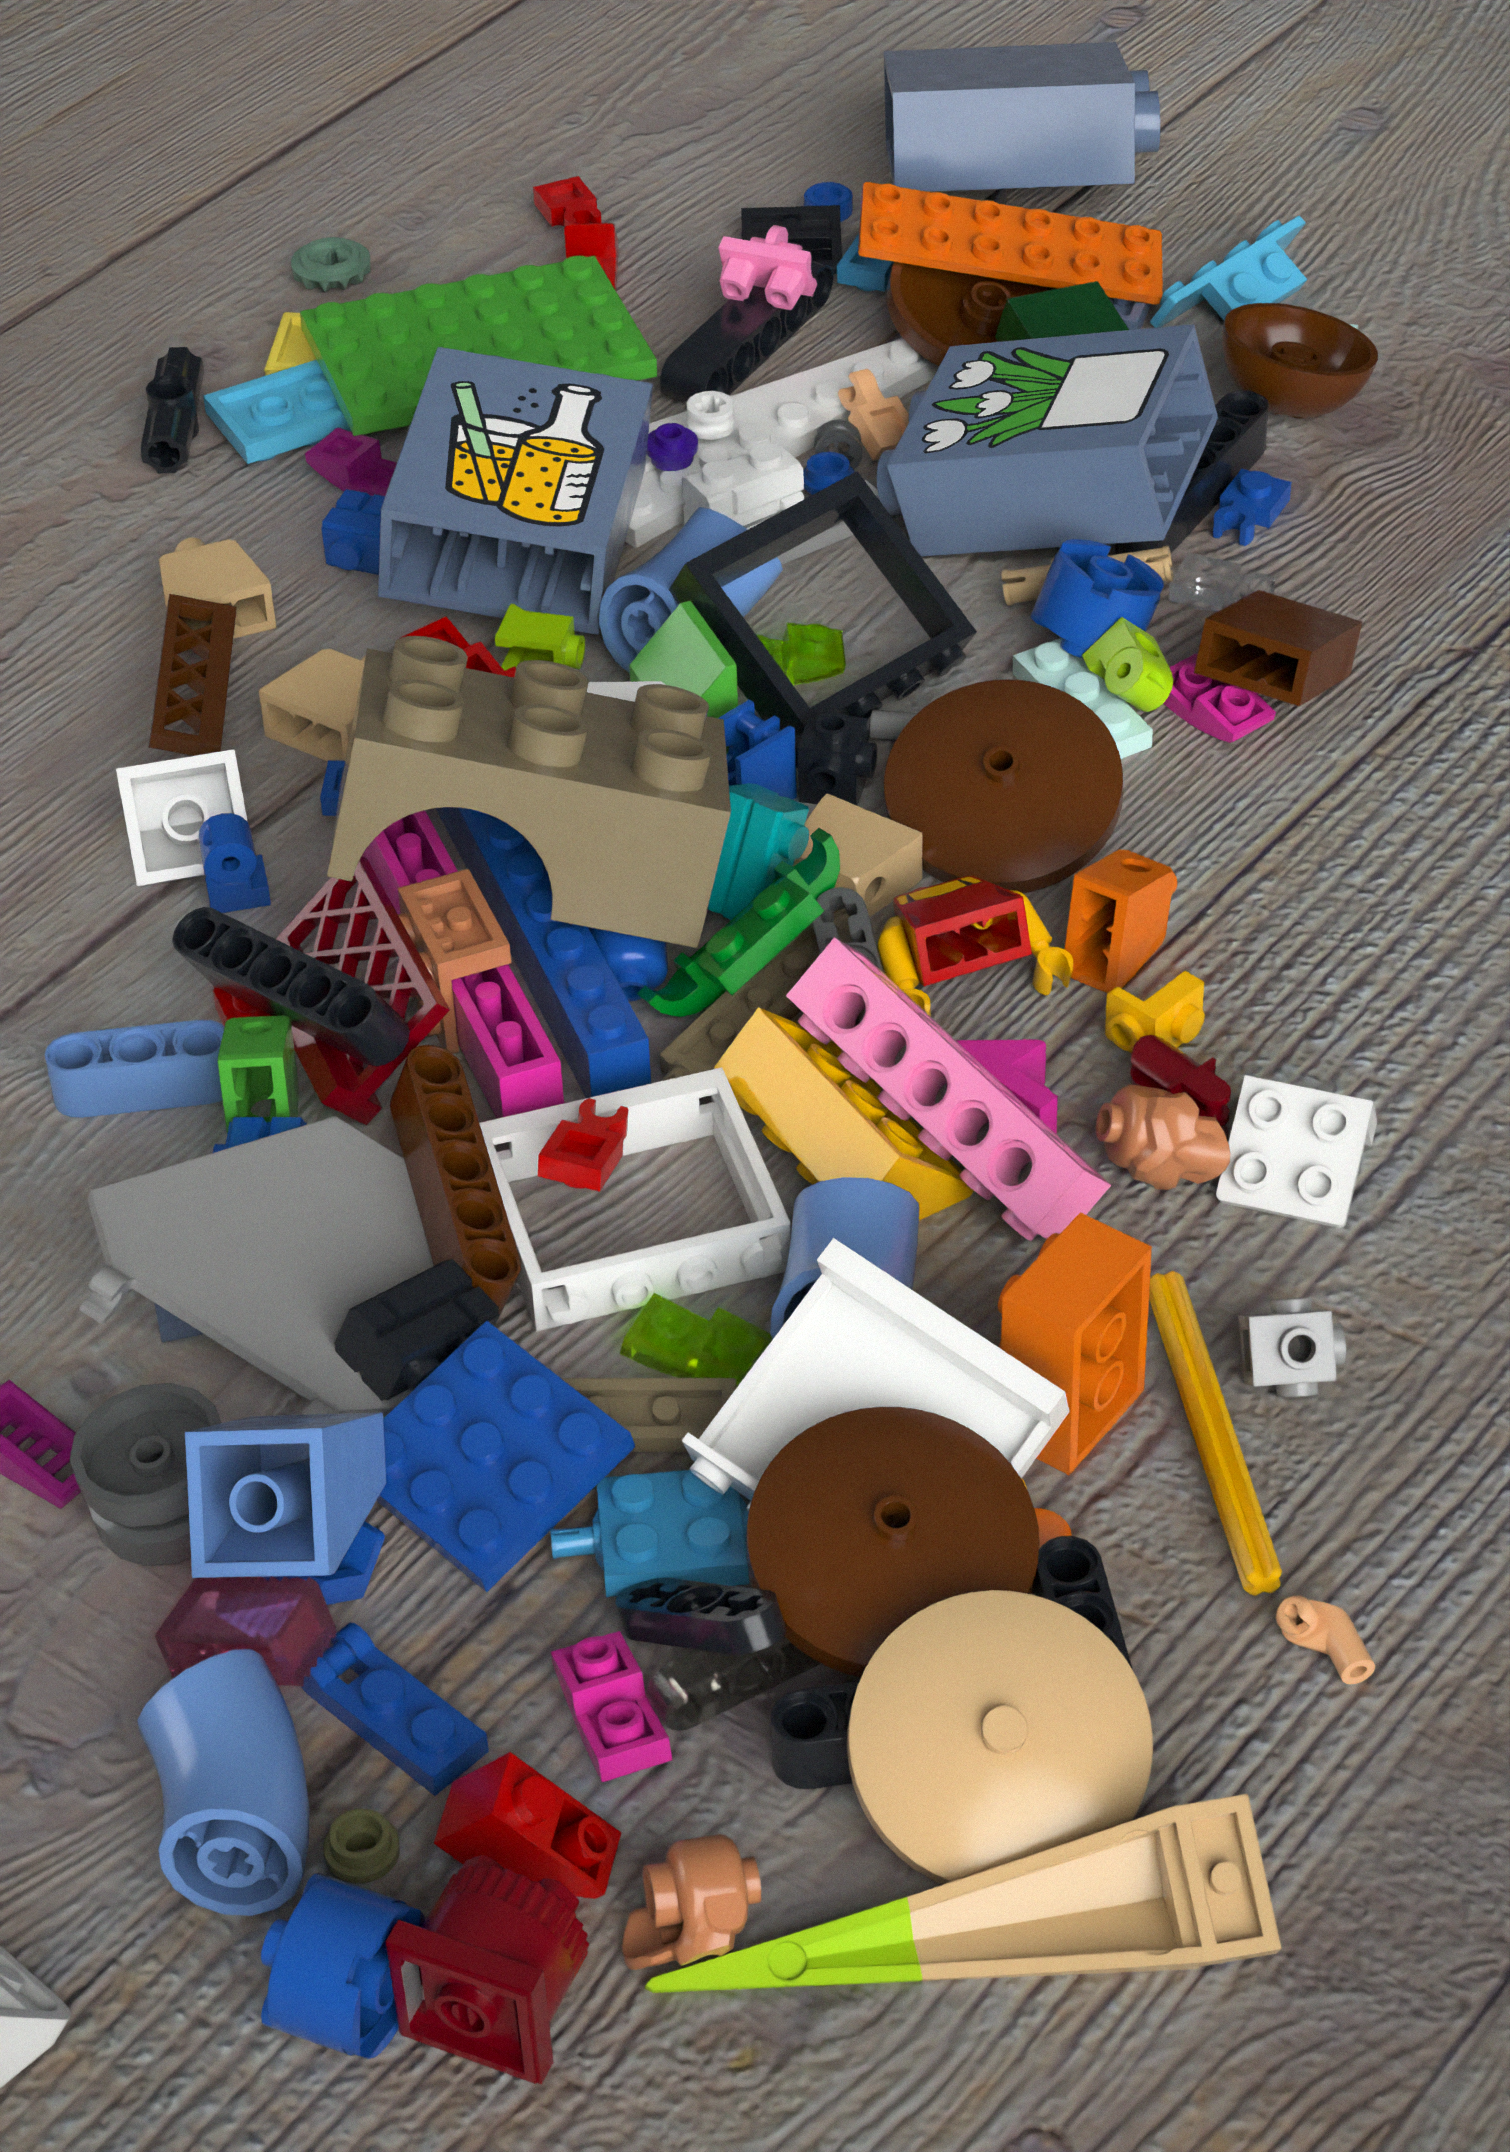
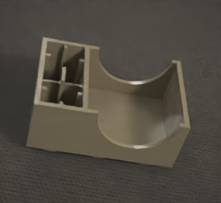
M406 636L399 638L395 641L393 653L367 648L341 779L327 877L352 881L361 856L374 838L391 824L408 815L443 807L472 809L494 816L520 832L535 848L545 865L551 883V920L698 948L731 814L724 720L707 716L709 705L706 700L691 691L662 684H649L639 687L635 702L588 693L589 680L584 674L569 666L543 660H529L519 663L516 667L514 678L466 668L468 656L461 648L449 642L431 637Z

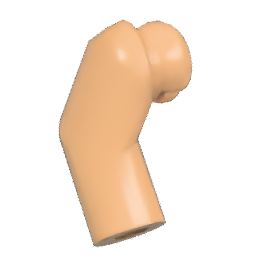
M1301 1595L1285 1598L1279 1604L1276 1611L1277 1625L1281 1628L1282 1634L1288 1641L1295 1645L1329 1655L1342 1681L1346 1684L1360 1683L1372 1675L1375 1670V1664L1349 1615L1343 1609L1325 1602L1308 1600Z

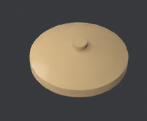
M989 1590L961 1594L934 1603L907 1619L885 1639L866 1666L856 1689L847 1730V1754L854 1790L871 1826L883 1842L911 1868L927 1878L944 1885L1132 1821L1146 1792L1151 1772L1153 1735L1149 1710L1138 1679L1122 1653L1100 1629L1078 1613L1049 1599L1015 1591Z

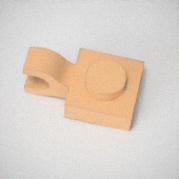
M864 369L849 374L848 377L854 386L840 389L838 396L842 405L848 411H851L847 419L858 428L861 434V442L874 461L879 459L885 450L896 448L909 424V414L898 396L884 398L873 373L869 369Z

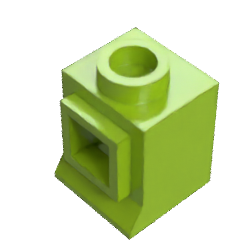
M510 603L495 635V646L510 648L501 666L504 671L514 666L517 667L519 663L529 660L550 661L574 669H580L584 661L585 638L583 635H575L573 616L525 611L517 605Z

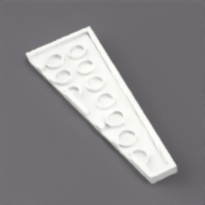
M903 338L730 396L734 402V412L732 415L734 416L735 428L733 432L724 438L716 440L698 438V451L694 455V460L689 467L679 471H663L653 466L651 458L646 455L645 472L625 542L637 548L683 522V504H686L683 499L682 477L702 470L706 463L714 460L727 461L749 453L750 448L756 444L776 442L796 458L814 447V436L817 429L824 423L832 420L849 422L847 418L851 411H848L842 405L838 392L840 389L854 386L848 377L851 372L869 369L875 376L884 398L893 396L901 398L931 381L939 367L925 359ZM687 411L650 423L649 433L666 423H677L688 428L687 419L689 415Z

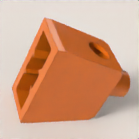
M1119 849L1074 875L1064 948L1073 958L1072 979L1108 993L1115 987L1123 988L1157 951L1166 936L1171 896L1176 891L1178 884L1176 875L1171 867L1129 850Z

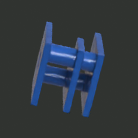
M750 699L720 716L718 719L724 720L726 747L729 746V751L726 755L729 786L746 783L758 784L779 793V796L788 797L792 800L797 798L795 728L789 725L780 731V719L775 715L766 721L755 715L754 702Z

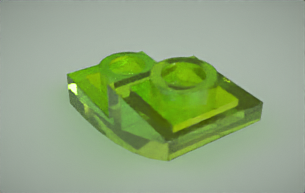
M787 622L782 640L770 639L756 634L793 685L815 682L844 673L846 660L842 630L831 629L820 624L802 625Z
M654 1293L625 1335L620 1354L676 1378H736V1385L738 1387L773 1339L771 1333L720 1307L717 1308L709 1321Z

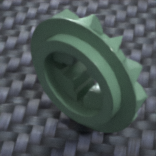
M327 237L312 241L299 248L291 258V267L294 280L304 283L306 289L322 287L325 292H328L331 288L338 287L346 290L349 283L359 284L363 282V276L371 272V260L368 249L362 244L345 238Z

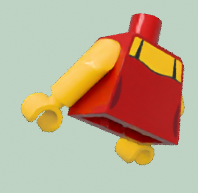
M963 876L929 887H919L912 892L896 896L893 899L895 916L886 921L878 939V951L885 975L930 1017V998L922 990L915 989L919 982L921 985L927 986L1033 954L1037 961L1032 984L1040 994L1049 995L1053 983L1052 975L1061 979L1062 984L1067 988L1069 987L1073 970L1072 955L1060 947L1049 946L1052 937L1025 894L1016 890L1005 889L975 876Z

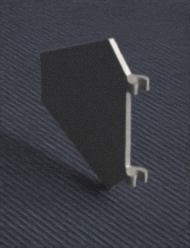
M334 1116L90 1191L87 1201L106 1266H103L89 1282L88 1288L93 1290V1292L81 1304L79 1310L97 1322L104 1324L116 1311L126 1293L133 1289L311 1401L302 1415L383 1412L384 1418L411 1393L408 1389L389 1400L381 1401L362 1381V1373L360 1371L355 1373L335 1352L334 1344L349 1309L434 1266L405 1161L388 1148Z

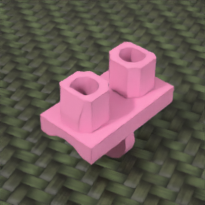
M773 225L769 229L766 239L752 237L748 241L723 236L718 249L723 265L720 285L725 298L744 301V299L749 297L753 286L765 288L766 300L773 307L792 310L800 295L813 296L817 287V281L811 274V253L803 251L801 245L788 243V232L785 227Z

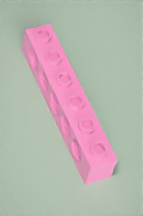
M834 937L786 995L803 1012V1015L798 1019L799 1024L826 1045L832 1039L843 1050L837 1058L838 1061L863 1082L867 1083L870 1078L876 1081L883 1088L877 1098L902 1120L908 1121L912 1116L922 1125L924 1129L919 1133V1139L933 1152L947 1161L953 1155L965 1167L959 1175L960 1178L986 1200H990L995 1195L1007 1207L1001 1217L1015 1231L1029 1241H1032L1037 1234L1046 1239L1053 1233L1060 1234L1080 1212L1087 1215L1110 1188L1111 1185L876 965L864 954ZM866 1008L862 1021L855 1026L858 1015ZM906 1045V1051L902 1060L895 1065L898 1052ZM947 1083L945 1096L939 1103L935 1104L938 1091ZM989 1122V1130L986 1137L977 1144L976 1140L979 1130L984 1124ZM1031 1161L1032 1167L1029 1176L1023 1183L1018 1184L1021 1169Z

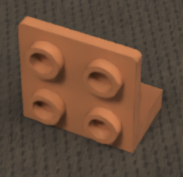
M469 869L398 888L401 913L398 916L450 1009L427 1037L436 1035L442 1048L450 1051L452 1054L459 1052L451 980L471 974H478L511 963L510 944ZM410 996V998L417 997V1008L419 1010L424 1005L421 997Z

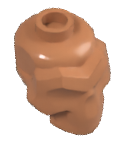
M1127 1085L1119 1089L1111 1102L1104 1103L1099 1110L1096 1120V1135L1099 1141L1104 1142L1105 1152L1109 1160L1119 1167L1127 1168L1133 1179L1151 1184L1155 1189L1169 1190L1176 1188L1181 1178L1197 1184L1210 1181L1221 1175L1230 1163L1231 1153L1229 1144L1219 1122L1214 1117L1199 1116L1198 1106L1186 1092L1173 1094L1164 1089Z
M716 1834L676 1841L669 1847L665 1862L644 1865L643 1888L646 1907L633 1910L629 1915L622 1945L625 1965L631 1970L663 1965L676 1960L682 1966L707 1955L723 1956L734 1948L735 1934L740 1933L745 1927L748 1917V1905L761 1902V1882L755 1858L753 1856L741 1858L736 1844L730 1837Z

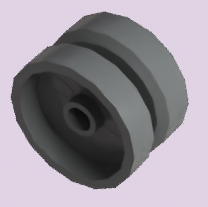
M173 1383L140 1385L112 1396L92 1411L74 1436L70 1463L77 1483L89 1507L102 1543L120 1559L144 1566L177 1564L191 1558L185 1432L222 1423L216 1406L195 1389Z

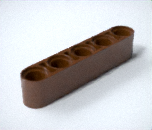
M421 1045L412 1049L407 1056L390 1099V1110L432 1261L435 1266L445 1260L453 1259L472 1278V1286L474 1288L479 1286L499 1307V1314L501 1315L521 1271L519 1254L463 1067L459 1059L450 1051L439 1046Z

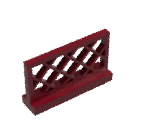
M361 856L352 881L330 878L277 936L276 940L303 952L300 944L316 926H319L313 952H305V954L327 965L339 963L337 969L354 978L358 962L369 960L364 983L372 987L383 999H389L388 1004L403 1019L405 1018L410 996H420L424 1003L407 1022L410 1035L403 1052L396 1059L385 1065H368L365 1069L363 1068L364 1062L292 1026L294 1050L320 1102L367 1126L383 1108L375 1091L406 1059L410 1051L416 1048L442 1020L450 1009L368 859ZM358 881L353 908L343 909L346 893ZM378 919L373 945L363 946L368 921ZM349 923L343 948L333 949L338 925ZM399 957L394 983L383 985L389 958Z

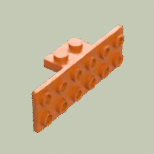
M865 182L863 184L858 254L862 257L1056 289L1098 281L1108 297L1159 305L1163 295L1162 233L1159 230L1148 229L1140 225L1130 226L1100 221L1091 217H1076L1052 213L1043 209H1028L998 204L990 200L980 201L950 196L941 192H926L902 188L893 184Z

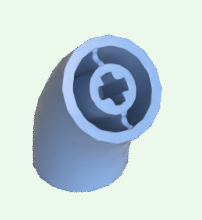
M699 507L682 529L660 552L635 570L620 576L606 588L600 603L599 626L604 644L617 664L630 673L629 665L677 608L678 604L670 593L669 588L684 564L747 530L745 527L724 514L709 508ZM776 557L721 587L743 617L762 598L783 571L782 564Z
M850 1177L820 1181L800 1192L794 1200L792 1232L786 1270L778 1297L772 1307L770 1328L772 1339H774L822 1273L817 1259L833 1238L913 1290L918 1246L919 1203L910 1192L892 1183L871 1178Z
M252 1649L231 1650L199 1662L162 1686L145 1704L137 1722L139 1733L151 1754L162 1787L164 1805L163 1829L158 1848L162 1872L176 1891L197 1906L224 1915L253 1916L278 1909L295 1895L303 1878L308 1852L310 1808L303 1757L294 1723L281 1690L261 1654Z

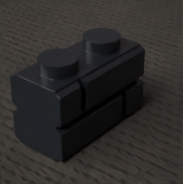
M453 1259L445 1260L349 1309L334 1343L335 1352L355 1373L358 1371L362 1373V1381L381 1401L389 1400L408 1389L412 1392L486 1321L495 1326L500 1316L499 1307L479 1286L476 1288L472 1286V1278Z

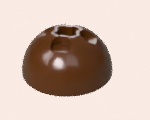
M1254 303L1231 310L1224 320L1222 348L1228 372L1239 390H1249L1264 396L1268 400V412L1271 414L1305 419L1333 412L1352 400L1363 389L1378 361V351L1375 345L1361 331L1340 319L1312 309L1280 303Z

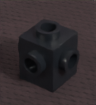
M810 712L803 734L795 733L799 802L818 804L826 794H830L858 806L867 778H873L877 763L878 748L876 743L869 742L868 718L847 716L837 712Z

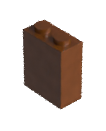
M1257 590L1205 618L1194 673L1300 707L1351 675L1362 621Z

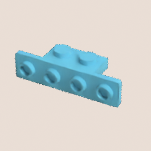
M1300 215L1284 225L1277 220L1256 238L1257 242L1250 245L1247 240H1244L1235 246L1224 257L1223 263L1217 265L1214 260L1208 262L1193 275L1190 280L1191 282L1186 286L1181 281L1176 282L1163 293L1160 302L1161 307L1150 320V323L1154 328L1162 327L1205 299L1219 316L1225 320L1226 315L1237 307L1254 303H1280L1299 291L1308 279L1283 250L1291 243L1306 222Z

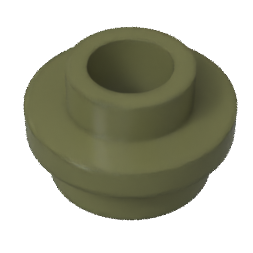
M361 1808L347 1811L333 1822L325 1837L323 1852L326 1865L336 1877L347 1882L366 1883L377 1880L391 1871L398 1861L400 1855L398 1833L384 1816L374 1810ZM362 1848H368V1849H369V1850L363 1851V1852H355L356 1850L362 1849Z

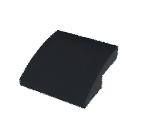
M840 205L741 208L742 240L750 241L752 237L766 239L767 233L773 225L785 227L788 232V243L801 245L803 251L811 253L812 261L829 265L833 270V274H837V265L842 259Z

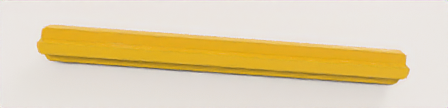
M1175 1271L1168 1272L1165 1275L1156 1273L1150 1278L1149 1301L1242 1587L1253 1596L1262 1592L1273 1593L1280 1587L1279 1577L1282 1570L1184 1278Z

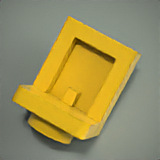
M1183 971L1145 1001L1140 1000L1120 987H1115L1106 995V1037L1119 1048L1132 1053L1133 1046L1140 1037L1151 1034L1164 1038L1176 1048L1182 1043H1189L1197 1036L1205 1019L1203 1011L1204 981L1187 971Z

